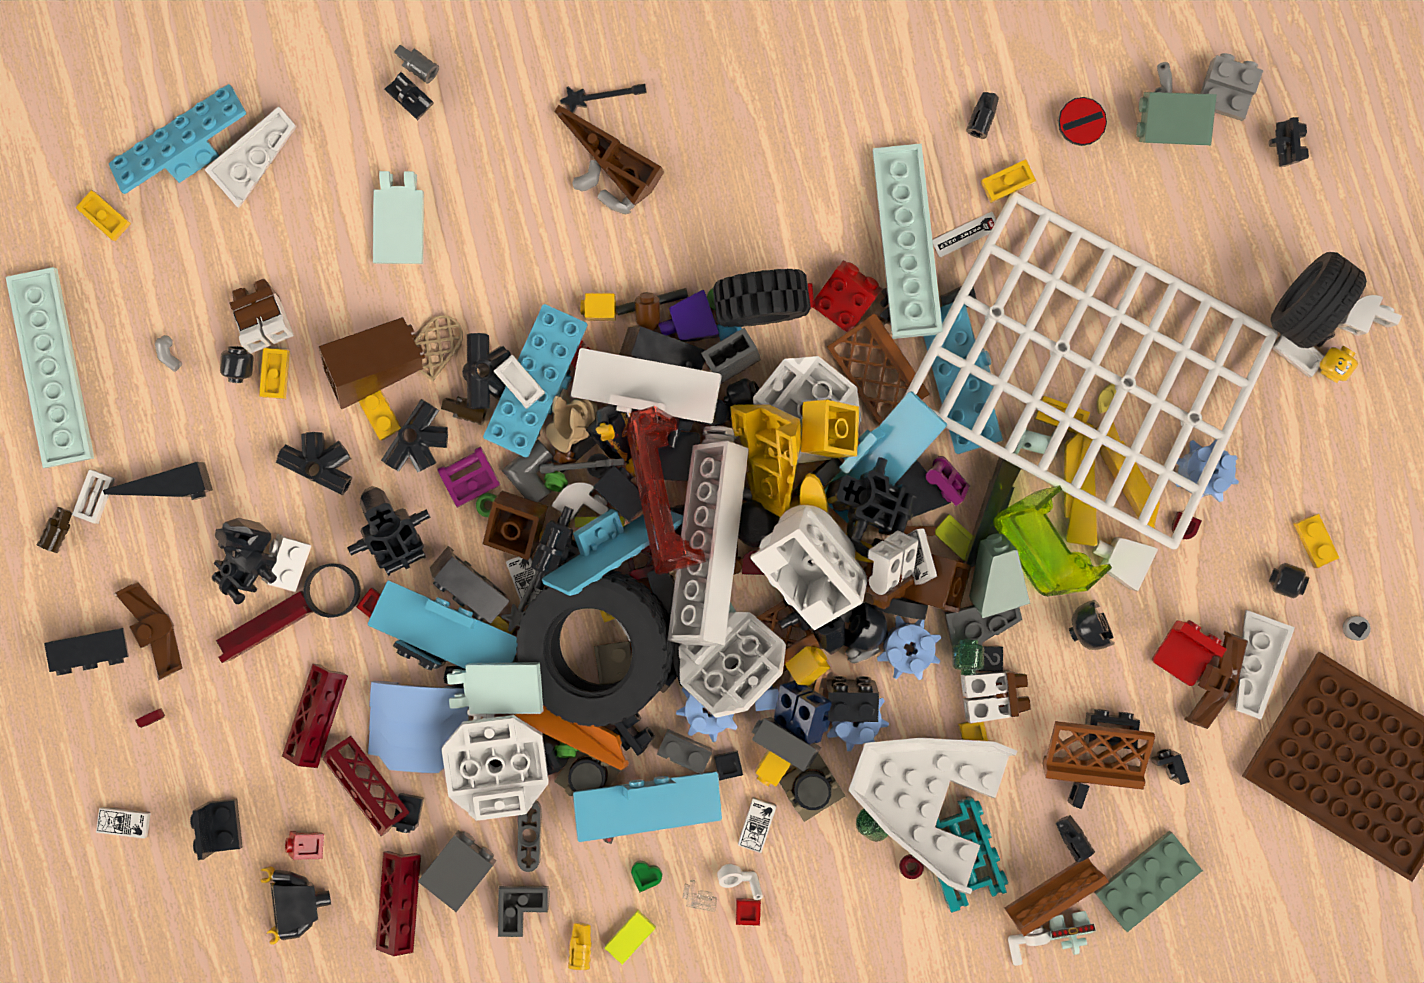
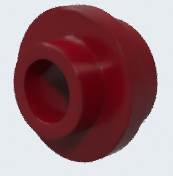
M908 854L901 859L899 869L905 878L916 879L922 875L924 865L912 854ZM908 863H915V868L913 870H908Z

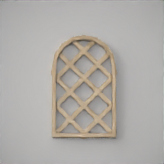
M445 315L434 317L425 325L424 329L415 339L416 345L426 344L427 353L424 354L428 356L429 365H424L423 369L430 368L431 376L423 370L419 371L432 381L436 379L458 350L463 340V330L456 319ZM446 318L448 326L439 327L438 319ZM450 320L454 321L456 324L451 325ZM435 321L436 327L429 328V326ZM458 327L460 336L452 337L451 328ZM448 329L449 338L441 339L439 330ZM436 331L437 339L429 340L428 332ZM425 333L426 341L418 342ZM459 339L457 345L454 348L453 340ZM450 341L451 349L442 351L441 342ZM438 342L439 351L430 352L429 344ZM450 353L444 361L443 354ZM440 354L441 363L432 364L431 355ZM440 366V368L434 375L433 367Z

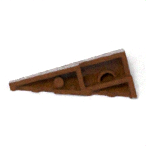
M557 106L554 111L632 204L636 206L652 193L664 174V170L660 165L625 146L619 139L564 107Z

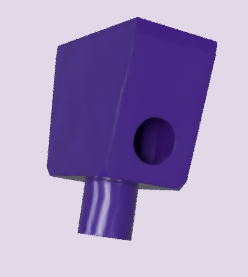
M704 290L671 306L669 311L672 319L658 323L663 335L668 336L677 333L679 341L682 342L719 337V332Z

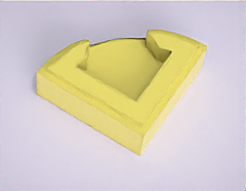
M1112 383L1107 385L1098 396V414L1108 410L1116 394L1115 385Z

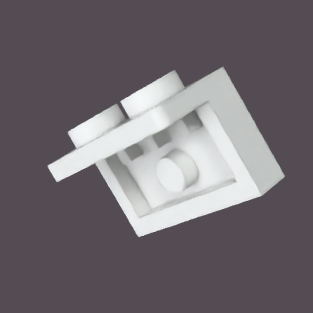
M277 534L276 539H273L269 546V553L277 558V562L272 568V572L277 576V580L271 584L265 578H262V580L268 585L296 592L311 545Z

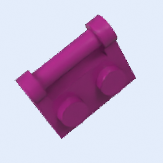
M481 446L474 449V453L447 467L442 466L437 469L457 508L501 485ZM478 461L481 463L482 467L454 482L452 481L451 475Z
M944 456L936 457L933 461V468L929 469L926 474V480L930 484H937L941 489L942 496L948 502H952L957 506L964 501L970 485Z

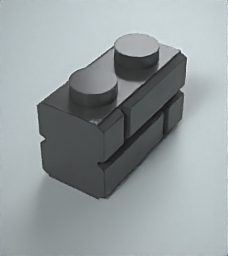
M667 729L657 755L665 759L669 757L670 761L702 775L712 754V748Z

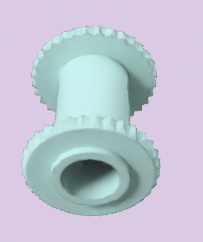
M1025 429L1014 453L1018 454L1022 448L1044 454L1054 432L1051 436Z

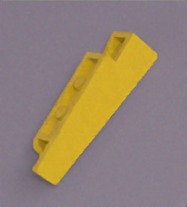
M1113 422L1107 436L1125 445L1124 441L1120 440ZM1101 445L1100 455L1116 479L1126 457ZM1135 462L1122 488V492L1139 518L1152 489ZM1159 500L1147 524L1154 529L1160 506Z
M1084 423V424H1086V425H1088V426L1094 428L1093 424H1091V423ZM1080 432L1064 444V480L1072 483L1093 440ZM1094 459L1080 489L1096 497ZM1064 492V516L1069 518L1066 542L1097 546L1096 508Z

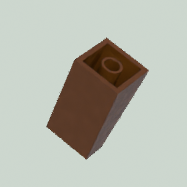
M404 317L319 346L324 372L341 409L423 369L422 359L425 358L424 351L420 344L416 345L414 329L411 324H406Z
M875 538L871 546L874 547L884 540ZM931 554L937 577L923 584L915 585L914 582L905 589V595L902 597L958 613L972 566ZM868 562L867 566L863 569L867 577L866 587L869 585V578L873 575L874 562Z

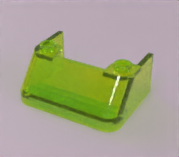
M1060 485L1035 491L1001 511L994 518V525L998 532L1004 534L1017 549L1021 567L1034 588L1046 597L1088 591L1112 569L1110 564L1093 566L1086 554L1070 552L1046 515L1053 509L1052 498L1062 490Z

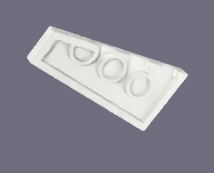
M277 107L204 170L231 201L240 208L297 126L280 107Z
M1245 610L1242 638L1248 640L1237 689V711L1262 719L1295 627Z

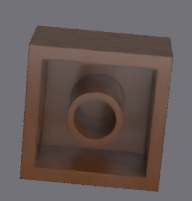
M502 490L492 502L482 544L529 560L537 549L548 506Z

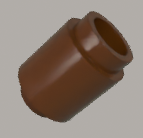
M651 292L641 293L640 296L635 298V316L638 326L654 330L660 322L659 298Z

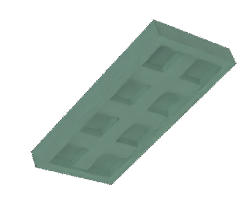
M1168 831L1110 878L1107 884L1094 891V893L1123 929L1129 932L1203 870L1175 835Z

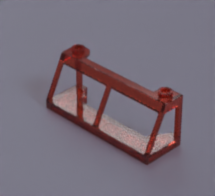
M656 406L632 412L626 432L655 573L660 575L705 563L706 559L703 549L692 548L688 540H683L680 535L675 533L657 448L669 445L667 440L669 433L678 430L675 417Z

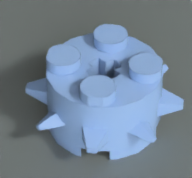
M1217 439L1210 446L1201 447L1194 440L1190 441V452L1184 455L1183 458H1178L1176 463L1179 465L1178 474L1197 484ZM1223 451L1203 496L1211 495L1218 502H1222L1223 492L1231 484L1239 483L1235 478V465L1238 459L1236 455H1230L1227 451Z
M900 616L895 617V627L890 629L888 637L883 644L884 652L877 657L878 661H888L894 666L893 678L897 679L904 672L914 674L918 680L923 679L924 669L928 668L931 663H940V660L935 656V643L941 639L940 634H930L925 630V620H918L915 624L905 623ZM910 642H913L914 651L906 654L905 644L910 645Z
M684 687L682 688L687 697L686 706L677 710L676 714L687 717L690 724L688 735L692 736L697 732L709 734L712 742H716L718 733L722 732L725 728L737 729V725L732 719L734 714L715 718L712 714H708L706 710L704 711V706Z
M879 698V709L885 702L883 698ZM880 711L878 722H856L853 724V722L831 721L832 728L827 733V737L839 736L846 742L847 751L851 752L855 744L875 742L874 737L878 734L879 729L888 727L889 723L881 718Z

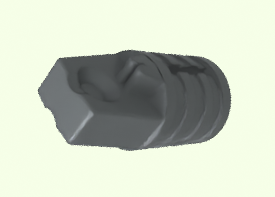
M399 45L394 51L404 61L402 66L418 76L426 84L436 77L439 65L433 63L415 48L409 51L402 45Z

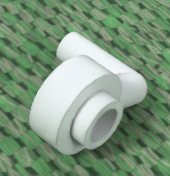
M726 864L717 872L721 887L731 888L739 885L742 881H749L753 899L760 900L763 898L756 872L741 871L739 866L733 864Z
M1041 925L1026 936H1023V934L1010 935L1008 943L1013 965L1023 964L1019 944H1026L1028 946L1044 945L1050 942L1049 930Z

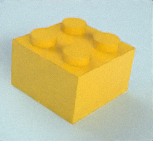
M831 400L803 402L801 452L832 458L857 457L859 406Z

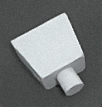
M1114 537L1110 545L1098 540L1097 546H1094L1093 549L1094 554L1104 558L1100 569L1128 589L1139 591L1158 551L1155 547L1120 537Z

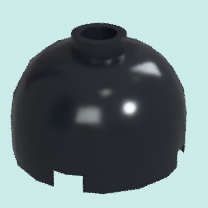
M756 500L743 503L738 539L745 545L760 547L762 539L773 532L780 517L765 509Z
M1096 600L1084 603L1073 612L1071 618L1073 627L1069 628L1072 639L1075 642L1079 640L1081 645L1089 650H1100L1115 645V642L1110 640L1114 637L1105 614L1098 613L1096 609L1100 607Z
M867 602L856 606L849 618L848 629L845 628L844 646L859 652H869L877 648L881 643H884L888 637L887 621L884 613L875 610L873 605Z

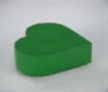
M645 861L635 862L631 870L639 893L658 885L662 880V870L658 866H649Z

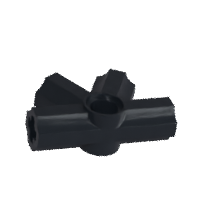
M486 333L467 334V363L464 365L462 373L467 381V408L489 409L490 394L497 400H500L506 387L494 370L507 360L511 353L504 346H499L489 352V335Z
M421 399L404 426L399 430L398 435L381 461L400 472L409 457L417 473L436 464L437 462L429 447L447 448L448 427L430 426L440 410ZM409 428L414 429L417 433V438L414 442H408L404 438V432Z
M306 432L301 434L302 452L287 444L281 448L277 455V464L342 496L348 490L352 476L337 468L352 458L340 441L325 449L324 433ZM318 464L319 472L314 476H310V467Z

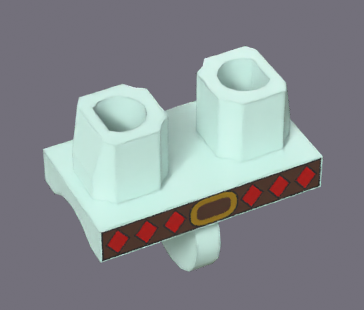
M1086 911L1071 914L1074 927L1066 928L1063 915L1055 916L1049 920L1050 941L1069 937L1068 941L1061 942L1062 949L1071 948L1074 955L1079 954V946L1087 945L1086 938L1077 939L1076 936L1096 931L1094 923L1090 924Z

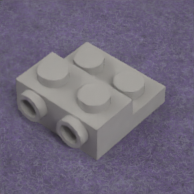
M1222 53L1220 56L1216 55L1210 61L1200 94H1217L1215 113L1243 121L1246 118L1252 96L1257 92L1263 70L1258 69V64L1253 61L1240 63L1234 61L1235 57L1231 54Z

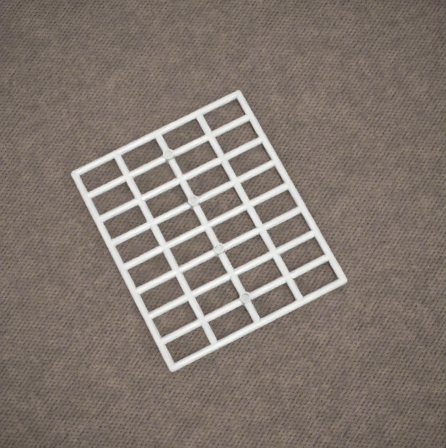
M1014 192L1008 197L942 323L943 332L936 334L904 397L910 391L917 394L936 356L961 368L939 412L933 410L947 423V429L1168 548L1175 550L1181 543L1274 345L1278 332L1027 197ZM1016 203L1040 216L1019 257L995 245ZM1048 221L1072 233L1051 274L1027 262ZM1080 238L1104 250L1084 292L1060 279ZM990 253L1014 266L992 307L969 296ZM1113 255L1137 267L1116 309L1092 297ZM1022 271L1046 283L1025 325L1004 315L1003 309ZM1145 272L1169 284L1149 326L1125 314ZM1055 288L1079 300L1058 342L1034 331ZM1177 290L1201 302L1181 344L1158 332ZM963 304L985 315V323L966 360L941 347ZM1087 306L1111 318L1091 360L1070 350L1069 345ZM1210 307L1234 319L1214 361L1190 349ZM997 322L1020 334L999 377L974 365ZM1120 323L1144 335L1123 378L1100 366ZM1242 324L1266 336L1247 378L1223 366ZM1029 339L1049 349L1051 356L1032 395L1007 382ZM1153 340L1176 352L1156 395L1137 386L1135 380L1139 367ZM1062 357L1086 369L1065 412L1040 400ZM1185 358L1209 370L1189 413L1165 401ZM969 374L994 386L972 430L947 417ZM1094 375L1114 384L1116 394L1098 430L1073 418ZM1218 375L1242 387L1222 431L1204 422L1200 414ZM1002 391L1027 404L1005 448L980 435ZM1128 392L1151 404L1131 448L1107 436ZM1035 409L1059 421L1038 466L1014 453ZM1160 409L1178 418L1182 426L1164 466L1140 454ZM1068 427L1093 439L1072 483L1047 471ZM1193 427L1217 439L1197 484L1173 471ZM1101 445L1126 457L1105 502L1080 489ZM1135 462L1159 475L1138 519L1114 507ZM1168 480L1192 492L1172 537L1147 525Z

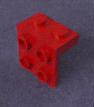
M843 260L814 299V309L845 332H849L856 326L883 288L879 286V283L874 278L866 277L859 272V268L856 265Z
M1176 620L1152 657V661L1186 685L1194 686L1212 657H1222L1227 649L1220 645L1222 641L1210 633L1206 636L1200 632L1201 627L1191 620L1187 622Z

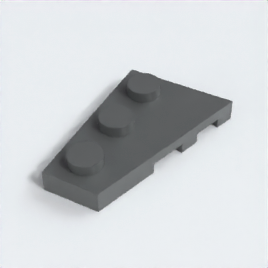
M974 605L960 608L958 613L944 612L956 661L973 648L980 647L986 640L994 635H999L1022 620L1020 607L985 618L981 617Z

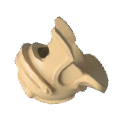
M555 396L552 402L553 422L549 423L546 428V435L550 443L559 451L567 453L572 444L588 438L590 435L586 429L596 419V411L598 410L596 403L592 400L575 398L572 402L566 404V401L561 399L560 396Z

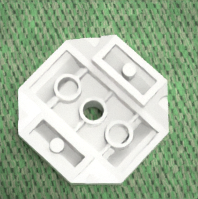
M819 356L784 359L753 397V404L772 405L800 419L802 427V415L799 409L803 402L831 400L859 406L857 387ZM859 407V424H860V422H861L862 420H861V413H860V407ZM800 446L797 464L831 460L832 457L803 453Z
M729 613L725 645L681 644L679 646L680 684L715 718L747 711L783 674L786 644L752 613ZM738 664L736 668L731 669L733 665Z
M514 715L464 721L442 746L448 797L467 811L476 821L527 814L533 803L548 785L549 779L542 732ZM493 759H498L502 762V765L494 767L489 762Z

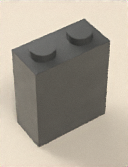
M745 327L701 353L710 371L722 375L720 384L761 360L758 349Z
M772 717L764 718L762 721L758 720L752 730V733L755 734L752 739L754 742L802 771H806L811 767L821 749L815 743H806L776 723Z
M459 830L418 880L422 886L455 912L459 910L497 861L493 858L494 854L485 847L480 848L474 843L475 839L467 832L461 833Z

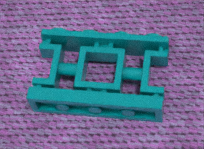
M971 796L966 797L965 800L957 801L961 813L942 820L938 818L935 827L941 829L949 826L951 834L966 840L971 839V842L980 845L977 854L978 859L975 860L967 887L974 891L987 886L992 897L997 896L998 893H1007L1005 885L1008 884V880L1004 871H999L996 863L1000 861L996 848H991L988 839L992 838L987 823H982L980 816L984 813L980 802L974 801ZM967 808H970L980 838L976 837L973 830L964 833L960 831L958 822L970 818ZM985 854L996 881L995 885H993L992 879L989 876L977 879L974 870L986 865L983 857ZM937 876L951 913L961 910V906L966 907L969 905L965 893L958 891L960 897L956 898L954 889Z

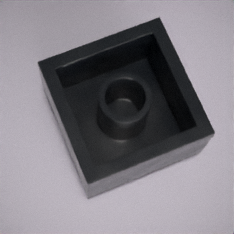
M613 466L593 487L628 522H631L651 502L648 498L650 493L640 483L636 486L631 481L633 476L623 466L619 469Z

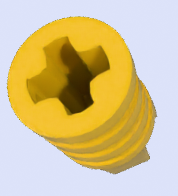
M581 922L574 923L569 945L568 968L572 970H589L592 947L591 926Z

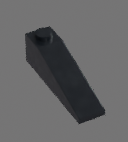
M194 462L104 489L103 493L104 495L191 497V500H197L206 497V492L213 491L205 462Z

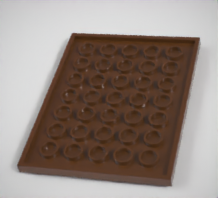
M1318 652L1242 777L1413 882L1424 864V716L1330 657Z

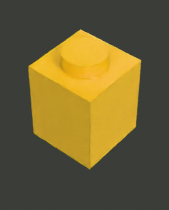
M585 293V300H581L580 303L581 315H585L587 321H616L615 294Z
M808 646L785 664L798 685L812 684L831 668L826 661V654L821 649Z
M767 750L755 769V774L758 775L757 780L768 787L770 784L776 787L791 763Z

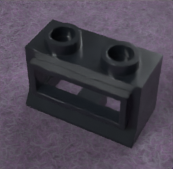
M1094 709V713L1086 712V725L1097 726L1098 722L1128 725L1130 730L1139 731L1140 720L1133 718V713L1119 712L1118 716L1109 715L1108 710ZM1090 733L1084 736L1087 744L1098 738L1096 734ZM1114 736L1107 741L1111 746H1114L1123 740L1121 737ZM1138 740L1132 743L1136 749H1138Z

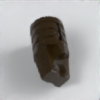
M459 396L456 400L445 398L442 401L441 409L452 412V417L478 423L479 425L483 424L487 409L467 408V398Z
M58 507L53 517L48 519L46 527L43 529L40 540L36 545L45 550L58 553L65 535L69 531V521L72 512Z

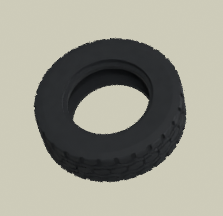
M610 570L602 575L601 579L582 588L581 592L569 596L547 586L526 608L527 612L523 614L519 624L520 629L517 632V660H519V663L540 662L543 705L548 711L556 716H560L565 721L575 722L582 726L590 727L594 725L595 727L608 726L609 723L613 725L624 721L626 718L629 719L638 713L663 687L668 678V673L671 671L672 656H674V642L668 640L670 619L666 610L662 608L661 602L643 583L637 582V579L627 574L624 575L619 571ZM587 608L601 610L616 618L625 628L631 642L632 660L629 670L623 679L611 684H595L580 678L569 668L561 652L560 635L565 620L573 611Z

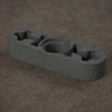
M537 800L532 806V809L537 811L532 815V822L537 821V825L534 823L523 825V821H528V812L527 814L518 815L517 863L519 868L525 872L534 871L541 860L542 808ZM530 828L536 832V839L534 841L528 842L523 838V831ZM522 846H536V849H531V858L536 861H533L530 866L527 865V861H523V858L527 856L528 848L522 849Z

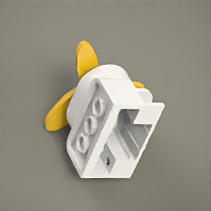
M811 473L807 474L802 481L800 505L790 508L781 516L773 532L762 539L760 550L751 555V559L768 577L770 584L783 594L786 602L798 611L813 630L863 603L867 577L863 568L855 559L864 562H874L855 551L854 545L847 536V533H844L828 514L827 498L823 485L819 478ZM861 540L863 545L869 549L873 548V546Z

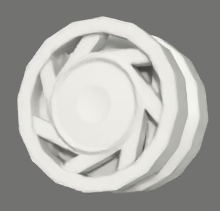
M707 426L703 430L705 440L702 441V444L722 441L734 443L737 436L734 435V431L731 428Z

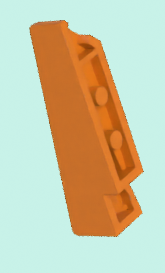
M544 705L541 714H514V716L540 732L619 770L628 767L629 762L625 760L621 749L622 742L620 736L603 726L595 727L591 725L589 727L578 725L575 722L570 723L548 711Z

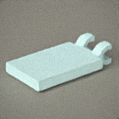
M379 171L381 190H374L373 263L423 264L424 191L417 190V174L414 171H404L405 186H393V174H390V171Z
M540 662L468 663L466 670L454 669L453 673L447 674L448 684L464 683V694L456 693L455 697L449 698L450 708L469 706L470 714H541L543 712Z

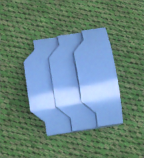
M372 681L369 705L371 709L368 754L379 756L389 770L439 773L444 768L442 746L462 722L469 721V715H467L469 706L450 708L449 698L455 697L456 693L464 694V688L457 686H445L442 688L398 685L399 682Z

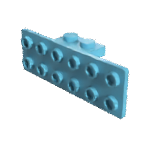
M228 84L218 89L213 95L198 102L193 108L177 116L166 126L157 129L152 135L136 143L134 147L122 155L116 156L109 163V166L120 191L123 194L128 193L164 168L180 183L217 159L219 154L209 143L208 139L246 115V111L233 87Z
M953 303L940 307L942 323ZM963 304L941 347L966 360L975 342V337L966 305ZM936 335L923 336L927 351ZM982 348L974 365L991 373L989 367L991 365L990 355L988 351ZM936 356L931 366L943 404L961 368ZM969 374L947 417L972 430L994 386ZM993 409L980 435L997 443L1002 441L1003 438L995 409ZM949 430L956 454L981 448L979 445Z
M546 304L542 305L518 358V362L546 393L526 409L506 386L483 435L484 439L523 457H529L547 415L552 414V402L555 396H560L562 390H567L570 385L572 376L569 375L571 371L568 368L587 329L588 324Z
M910 391L879 427L871 432L866 430L859 437L858 441L860 444L857 449V457H843L845 461L840 466L842 470L832 481L846 475L859 480L862 474L873 470L878 457L887 459L884 475L889 477V483L894 485L947 427V423L914 392ZM828 484V485L826 486V488L824 489L825 494H826V492H827V489H828L829 484ZM834 510L846 523H848L849 519L847 515L849 510Z
M655 506L623 527L618 512L610 509L573 532L580 555L542 578L543 584L569 596L578 594L588 584L598 581L608 571L618 568L628 558L638 555L648 545L658 542L662 536L676 530L683 523L684 516Z
M392 581L386 582L368 622V626L465 669L468 663H512L517 653L516 647L518 643H516V636L473 618V612L459 607L458 611L450 608V602L437 597L436 600H432Z
M715 771L706 772L702 775L693 774L672 778L658 776L654 777V780L651 781L637 779L629 781V784L573 792L576 833L579 842L722 820L718 773Z

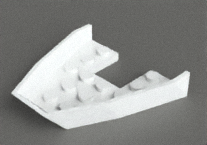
M911 738L865 743L848 791L891 838L943 882L961 893L971 894L972 889L968 888L967 884L980 845L938 829L935 825L950 781L988 797L996 798L1009 756H1015L1017 750L992 741Z

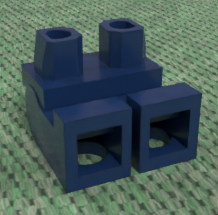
M794 680L780 685L774 721L806 743L821 742L823 732L828 731L830 721H828V717L824 714L830 710L832 702L816 691L813 692V689L810 687L798 685Z

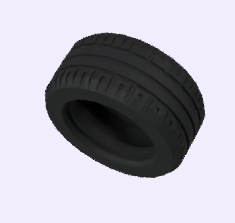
M1338 252L1322 254L1299 275L1278 302L1270 319L1273 329L1299 348L1315 346L1326 338L1354 307L1367 283L1365 273Z

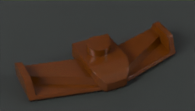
M139 582L115 592L114 595L119 598L139 621L129 627L140 648L151 644L158 681L183 669L173 629L174 624L169 614L162 610Z
M1227 631L1223 633L1225 635L1223 647L1227 650L1219 658L1218 667L1207 664L1198 683L1199 687L1207 691L1191 714L1184 718L1185 721L1205 729L1211 726L1230 697L1235 693L1239 684L1248 640Z

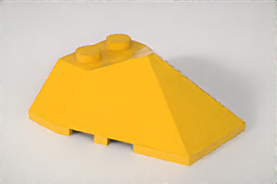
M769 404L730 406L734 435L740 437L743 447L749 448L747 457L749 472H746V477L752 498L760 502L765 509L781 517L789 510L801 446L802 427L800 419Z

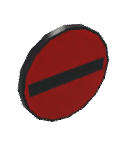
M1087 97L1074 98L1067 102L1060 111L1058 118L1059 131L1062 136L1071 144L1078 146L1091 145L1098 141L1105 132L1107 125L1106 113L1102 106L1094 99Z

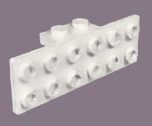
M581 348L579 350L571 396L617 405V411L631 413L633 408L641 410L640 415L655 418V413L711 424L714 419L722 375Z

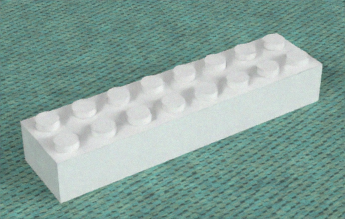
M730 441L698 444L692 447L668 633L669 641L685 645H725L749 449Z

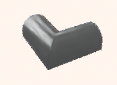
M539 439L535 441L529 457L526 458L519 455L501 470L523 497L539 503L552 492L536 474L540 471L541 464H548L554 458Z
M499 886L498 937H523L524 912L548 913L549 886Z

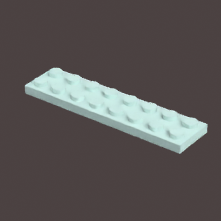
M922 143L873 148L892 339L936 335L943 332Z
M52 267L7 276L6 282L43 468H51L95 459L58 269Z

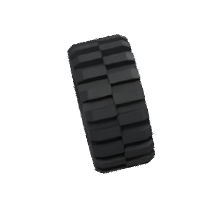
M800 269L761 270L737 274L718 280L713 287L717 322L723 327L756 326L789 321L806 316L811 309L807 275Z

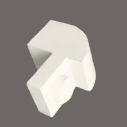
M1369 295L1358 299L1351 311L1338 325V328L1360 336L1369 332L1372 322L1389 328L1398 325L1402 315L1394 313L1395 310L1389 306L1380 305L1383 297Z
M574 483L565 487L552 504L560 512H563L565 506L574 509L571 519H575L584 504L600 515L610 510L606 506L607 500L598 494L594 497L591 496L595 488L587 483Z

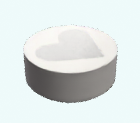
M1351 616L1343 623V632L1351 640H1364L1370 633V624L1364 617Z

